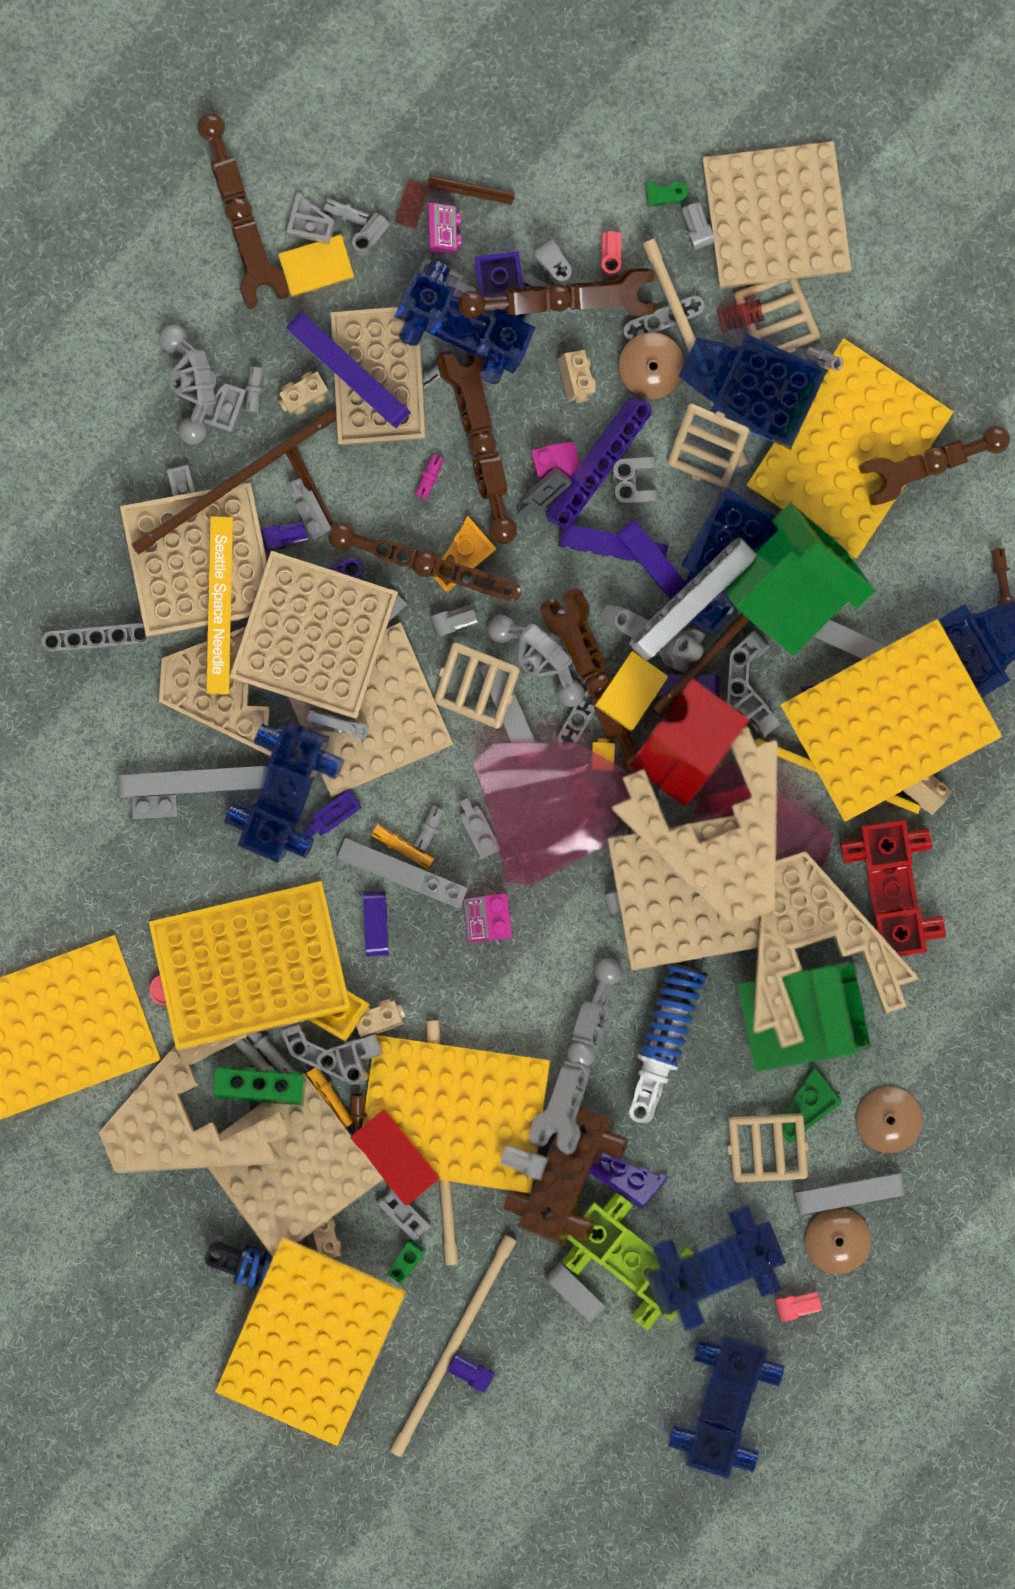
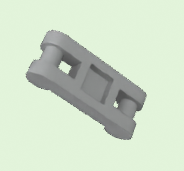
M389 1188L387 1190L388 1193L383 1198L379 1197L376 1202L416 1243L420 1239L419 1236L424 1231L427 1232L431 1226L410 1204L405 1207L392 1189ZM395 1199L399 1204L392 1209L389 1203ZM415 1220L419 1225L411 1229L409 1224Z

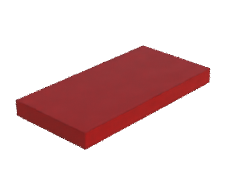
M385 1109L350 1137L354 1144L364 1152L405 1207L440 1179V1176Z

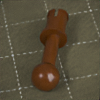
M1005 548L991 550L994 565L992 572L998 575L1001 592L998 606L1001 611L1008 613L1014 610L1015 599L1010 596L1006 571L1010 570V567H1007Z
M363 1093L351 1094V1113H349V1117L353 1118L354 1133L362 1128V1118L367 1116L364 1113Z

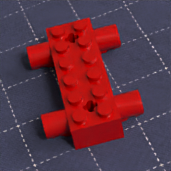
M906 820L860 827L861 839L841 841L840 847L844 864L865 860L875 926L873 927L899 956L927 952L925 941L946 938L943 916L921 918L913 879L911 853L932 850L929 828L908 831ZM883 840L891 843L892 847L888 848L889 852L881 848ZM899 927L902 931H905V936H902V940L895 936V931Z

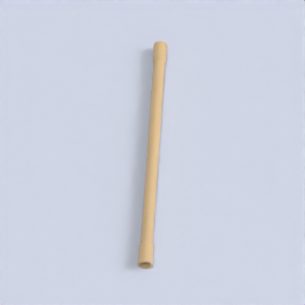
M651 239L643 243L644 249L657 274L714 413L716 414L717 411L725 414V418L729 419L666 270L656 240ZM720 425L725 439L736 443L737 437L735 432ZM742 450L736 468L749 463L744 450Z
M439 1020L426 1021L428 1043L440 1044ZM439 1180L445 1265H457L458 1255L455 1242L451 1181Z
M505 1234L492 1263L405 1426L390 1449L391 1453L402 1457L411 1436L500 1269L515 1246L517 1240Z

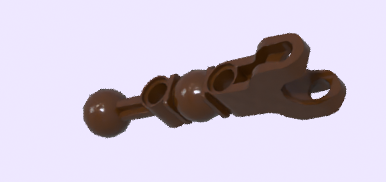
M992 426L985 431L982 438L963 444L962 440L940 448L933 447L926 450L924 454L895 463L883 457L863 462L858 465L860 473L869 474L875 472L882 479L880 489L869 496L870 505H880L893 501L899 496L904 485L930 475H940L947 468L965 464L968 462L967 457L986 450L993 454L1002 453L1010 444V435L1003 427Z

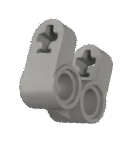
M552 239L534 251L535 255L533 256L536 262L554 285L563 284L567 286L570 283L571 267ZM558 269H560L559 272H560L561 274L565 273L566 276H565V277H563L562 275L557 276Z
M655 457L621 459L615 463L613 467L614 496L618 503L632 505L658 502L657 490H636L635 471L656 469ZM623 465L630 469V474L625 477L618 473V468ZM624 487L629 488L632 492L631 497L627 499L622 498L619 494L620 489Z

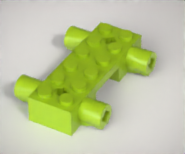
M615 1192L603 1208L593 1201L582 1215V1217L594 1221L593 1229L598 1230L601 1228L603 1236L601 1238L597 1236L594 1239L591 1232L590 1238L584 1242L568 1235L567 1239L574 1245L561 1262L579 1275L588 1262L593 1259L614 1274L644 1299L631 1318L649 1331L661 1314L672 1322L698 1289L699 1285L690 1277L703 1260L686 1247L673 1264L620 1223L633 1207V1204L618 1192ZM664 1284H671L673 1285L671 1287L673 1291L671 1293L666 1292L665 1294H663L662 1286Z

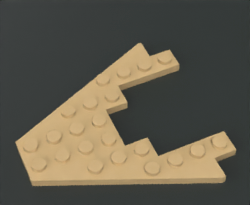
M246 627L230 632L228 695L206 694L207 641L162 658L159 702L305 774H310L311 754L334 755L335 732L269 729L270 707L248 706L249 684L230 678Z
M748 727L741 731L731 745L752 796L751 799L732 806L740 826L739 828L700 844L697 841L691 824L669 832L644 770L623 778L631 799L612 807L732 927L775 910L777 741L774 740L756 748Z
M806 852L775 861V910L760 916L753 1032L757 1033L774 1027L781 1048L803 1041L781 978L802 970L795 949L834 937L841 958L862 951L884 1014L907 1007L900 986L918 980L917 975Z
M248 1034L179 1051L174 1046L99 1131L114 1172L163 1171L275 1164L278 1162L271 1143L290 1134L280 1112L222 1141L214 1123L194 1131L180 1098V1094L199 1085L192 1070V1064L249 1036Z

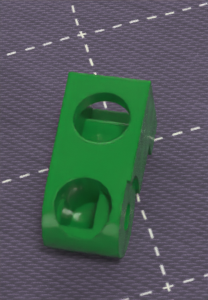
M655 181L646 182L645 185L648 207L679 204L688 195V188L682 182H675L671 186L656 187Z
M409 1239L387 1272V1275L399 1284H402L423 1257L426 1250Z

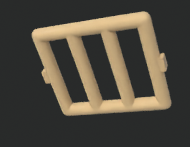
M798 279L755 284L734 293L735 301L760 361L768 360L783 353L788 355L795 352L796 348L820 339V333ZM789 281L794 293L751 309L753 318L756 317V310L760 316L796 301L802 313L757 330L755 324L751 322L750 310L744 298ZM806 322L810 334L765 351L761 338Z
M690 404L687 407L672 447L668 464L691 474L692 478L697 481L702 479L726 489L730 484L747 440L749 428L725 418V414L717 411L715 414L697 405ZM694 414L739 433L736 443L691 424ZM689 432L731 450L732 454L729 461L684 442L687 433ZM680 451H685L725 468L723 477L720 478L678 460Z
M455 642L451 646L445 667H441L439 673L441 680L434 701L436 705L499 729L502 726L508 705L513 702L515 695H512L520 669L515 665ZM458 653L470 657L456 702L445 699L444 696ZM481 661L490 666L476 709L472 710L465 707L464 703L477 663ZM501 669L510 674L496 716L492 718L483 713L497 670Z
M801 1113L729 1118L730 1145H728V1155H731L733 1180L736 1183L798 1180L808 1177L806 1151L809 1150L808 1141H805L804 1117ZM795 1122L799 1171H786L782 1123ZM760 1124H773L777 1172H763ZM738 1125H751L755 1173H741Z

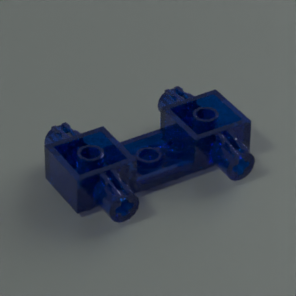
M432 261L429 263L425 273L416 269L407 284L394 317L405 321L399 333L400 340L408 345L417 346L424 332H427L485 360L479 376L489 384H498L504 370L514 374L522 363L536 328L525 322L527 314L512 315L507 314L506 310L504 312L495 309L492 315L483 312L477 318H466L458 310V299L453 297L456 288L445 283L450 272L447 267L448 265L442 264L439 261Z
M290 720L282 725L280 731L265 724L260 726L254 739V744L272 751L267 765L270 769L259 799L252 806L251 811L233 803L224 820L225 824L243 831L238 846L276 863L286 856L287 851L304 859L307 858L312 849L314 838L295 829L316 773L320 772L336 779L344 764L343 758L325 751L330 739L329 737Z
M749 1205L728 1213L735 1234L694 1254L679 1257L672 1238L652 1246L659 1267L645 1274L661 1314H671L677 1311L685 1331L705 1323L698 1305L699 1301L739 1283L754 1278L761 1297L782 1289L774 1268L785 1264V1258L770 1221L756 1224Z
M723 1334L720 1346L699 1339L693 1361L712 1366L713 1371L695 1431L673 1425L667 1447L688 1453L685 1461L686 1466L728 1479L732 1467L754 1472L759 1451L739 1445L753 1392L755 1393L758 1381L779 1387L785 1365L765 1360L768 1350L766 1347ZM738 1358H742L743 1363H745L744 1366H740V1369H737L734 1361H738ZM712 1444H716V1447L719 1449L718 1452L714 1451V1454H710L708 1449Z

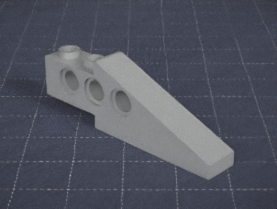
M345 838L337 857L339 860L460 909L468 890L466 887Z

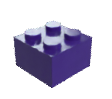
M519 251L475 256L478 289L483 297L503 296L506 289L523 287Z

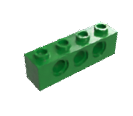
M222 1066V1069H215L213 1096L215 1099L304 1106L306 1078L301 1076V1072L288 1071V1074H279L278 1070L266 1069L265 1073L257 1072L256 1068L245 1067L244 1071L235 1070L233 1066ZM237 1078L243 1079V1085L240 1088L232 1087L233 1081ZM258 1080L265 1081V1087L261 1090L254 1089V1085ZM280 1082L288 1084L287 1089L283 1092L276 1090Z

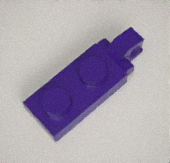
M348 790L314 814V817L310 819L312 825L306 828L304 833L308 838L317 832L321 836L325 833L327 834L362 807L350 790Z

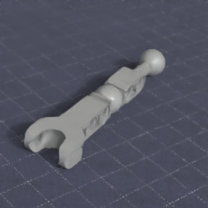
M604 958L595 967V976L599 982L592 1003L585 1002L581 1007L572 1041L575 1043L567 1051L568 1061H564V1065L560 1070L549 1106L532 1123L529 1140L532 1145L544 1146L547 1144L550 1136L558 1132L557 1146L562 1152L572 1153L577 1146L580 1129L576 1123V1116L591 1071L588 1067L592 1065L595 1059L594 1049H598L610 1015L609 1008L605 1006V1002L611 985L618 983L623 973L620 963L613 958Z

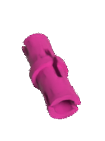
M431 454L425 472L422 471V479L414 495L420 497L423 489H425L422 495V499L425 500L428 499L434 482H437L438 472L445 460L439 457L436 465H434L437 455Z

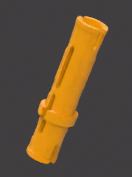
M377 824L371 834L372 837L386 844L388 849H394L428 870L435 859L399 837V834H394Z
M314 1067L306 1074L316 1087V1091L322 1096L343 1126L347 1127L353 1123V1119L349 1117V1113L331 1087L332 1083L327 1081L321 1070Z

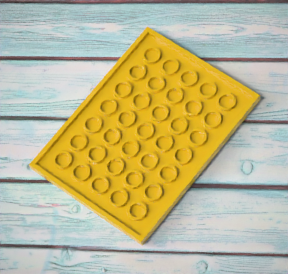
M843 338L832 354L842 358V368L838 371L828 367L822 369L816 381L746 484V487L781 510L792 502L843 546L853 558L857 559L895 501L880 505H870L869 496L880 489L882 479L875 472L869 474L860 473L858 465L877 457L887 458L895 463L924 454L931 447L953 414V411Z
M938 619L781 704L844 822L1002 737Z
M322 881L149 922L177 1051L351 1010Z
M116 935L0 978V1120L161 1060Z
M376 1035L383 1054L372 1058L364 1110L367 1116L363 1118L362 1127L385 1109L440 1176L439 1180L532 1193L534 1178L522 1174V1171L502 1165L500 1162L507 1145L527 1153L538 1154L539 1146L532 1145L529 1140V1134L534 1119L544 1112L551 1060Z
M282 1237L215 1392L338 1446L406 1291Z

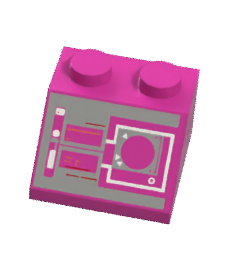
M429 203L431 254H457V248H462L461 234H457V226H461V212H456V206Z
M507 893L465 898L463 900L468 943L512 938Z

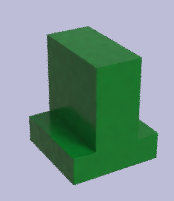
M790 502L772 520L778 531L756 553L753 562L725 587L724 591L735 608L794 656L847 602L858 610L876 590L850 553Z
M854 960L803 970L781 977L803 1037L802 1042L784 1048L780 1047L774 1027L757 1033L753 1032L756 980L738 984L755 1072L854 1055L871 1048Z

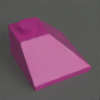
M574 442L550 445L531 451L538 481L555 467L570 478L580 465Z

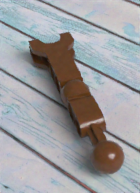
M207 113L198 120L197 129L200 136L210 143L215 161L211 162L213 175L225 205V215L232 222L233 236L246 275L240 286L244 303L248 309L255 308L258 302L256 288L263 285L271 287L278 299L288 298L289 290L284 273L269 264L254 217L251 216L252 206L245 199L246 193L236 161L233 156H227L221 138L225 131V123L219 115Z
M629 268L617 280L567 284V286L555 284L549 288L546 286L509 288L505 290V295L483 297L479 292L470 290L460 296L458 310L462 316L471 319L479 317L484 310L506 309L507 314L517 315L549 312L550 309L561 312L568 308L574 310L623 307L634 316L650 315L655 312V304L648 299H638L637 291L642 284L653 282L655 271L650 268Z
M479 345L471 346L466 352L467 364L465 367L457 363L451 351L440 352L437 357L440 376L454 389L463 428L466 432V437H470L468 448L471 454L475 456L472 458L478 489L483 499L489 498L494 517V521L490 526V535L497 543L508 544L516 537L517 526L506 515L502 495L507 493V483L498 452H494L496 440L489 433L493 429L482 385V376L486 373L488 367L484 350Z
M346 522L335 523L328 532L329 543L338 550H345L353 546L371 552L379 559L408 567L420 577L438 576L442 580L508 602L517 601L521 595L520 586L511 580L449 560H443L431 550L423 549L418 551L414 549L413 551L409 547L385 539L374 540L356 534L354 528ZM385 543L389 547V552L381 556L378 548L381 544ZM407 550L410 558L407 562L402 563L399 555L402 551ZM449 564L452 572L449 576L445 577L441 574V568L443 565ZM466 571H470L473 575L470 583L462 581V574ZM510 585L512 592L506 596L504 589Z
M576 588L567 591L563 597L566 610L555 599L544 601L540 606V612L546 626L560 635L572 658L577 673L582 677L581 680H586V690L591 697L595 698L592 703H594L595 712L604 732L610 738L617 737L625 755L622 765L624 773L627 776L637 773V771L629 766L638 754L628 732L630 730L595 706L612 681V678L609 674L603 672L607 670V667H605L604 658L587 622L590 607L584 594Z

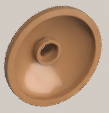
M649 332L634 337L625 345L620 354L619 374L621 380L629 391L642 398L657 399L670 394L680 384L684 375L685 361L680 347L674 340L660 333ZM651 362L657 364L655 370H650L649 364Z
M891 1086L877 1088L868 1093L858 1106L856 1112L857 1131L862 1140L876 1151L883 1153L900 1152L912 1145L920 1134L922 1128L920 1106L915 1098L903 1089ZM889 1116L894 1118V1123L891 1125L886 1122Z
M840 1207L824 1210L817 1214L807 1227L805 1233L806 1252L811 1261L825 1272L831 1274L849 1273L861 1266L869 1255L871 1249L869 1227L860 1215L850 1209ZM837 1238L843 1239L841 1246L835 1244Z

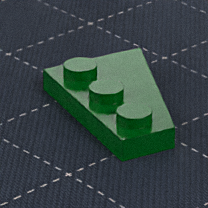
M814 1067L783 1114L801 1113L804 1117V1129L806 1131L842 1102ZM795 1122L782 1123L783 1137L788 1143L796 1139Z

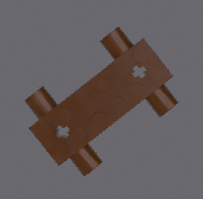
M579 1107L576 1123L579 1126L580 1134L584 1130L587 1131V1134H582L579 1137L575 1150L569 1154L562 1152L557 1146L558 1132L553 1133L556 1136L546 1157L548 1158L541 1180L537 1179L531 1195L510 1190L504 1203V1210L521 1216L518 1227L523 1231L563 1247L568 1235L586 1242L593 1231L594 1221L577 1215L581 1206L577 1201L593 1163H599L602 1153L621 1159L628 1146V1138L612 1132L615 1123L610 1118ZM551 1212L553 1214L552 1217L546 1218L548 1213Z

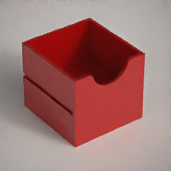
M691 679L629 766L637 772L644 770L649 781L653 784L657 783L660 789L686 807L709 778L749 722V719L694 679Z

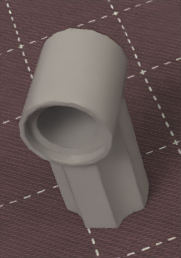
M700 202L682 208L689 229V238L691 237L694 245L693 249L696 250L713 244L715 238L710 225L706 222Z
M375 213L362 230L354 235L352 248L356 255H368L372 247L391 226L383 216ZM359 240H365L368 246L361 249L356 246V243Z
M472 604L451 612L445 611L431 616L438 638L478 623Z
M507 1145L502 1154L500 1164L522 1171V1174L541 1180L548 1158L532 1152L527 1153Z

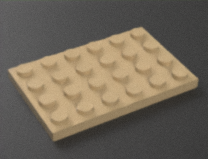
M419 306L331 312L332 340L411 412L395 429L334 373L338 444L350 445L427 439Z

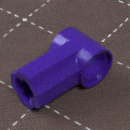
M304 522L285 526L276 525L261 529L266 551H273L274 548L282 549L285 545L308 540Z
M456 1354L448 1369V1372L468 1382V1385L483 1393L486 1392L495 1375V1372L485 1369L481 1364L476 1365Z

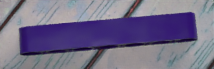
M300 311L286 326L299 341L395 429L411 413L304 313Z
M629 398L570 477L572 484L556 497L548 507L546 518L549 522L562 528H567L574 522L612 470L615 463L650 418L652 408L649 403L637 398Z

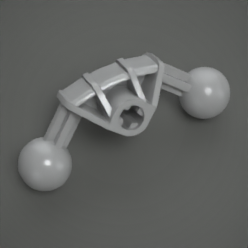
M169 325L160 333V345L169 353L179 352L184 356L173 369L170 377V386L179 396L196 403L192 416L181 421L178 433L182 441L195 445L202 442L207 433L203 418L208 405H214L216 401L214 395L216 376L210 370L206 353L203 350H195L187 343L188 337L185 330L177 325Z
M498 615L490 620L487 629L493 641L506 643L512 638L520 639L518 658L525 672L539 677L558 673L561 683L557 687L556 695L562 705L574 707L582 702L585 695L584 687L579 681L572 679L568 667L572 663V658L564 649L563 643L557 635L546 632L536 624H530L527 628L515 626L514 621L506 615Z

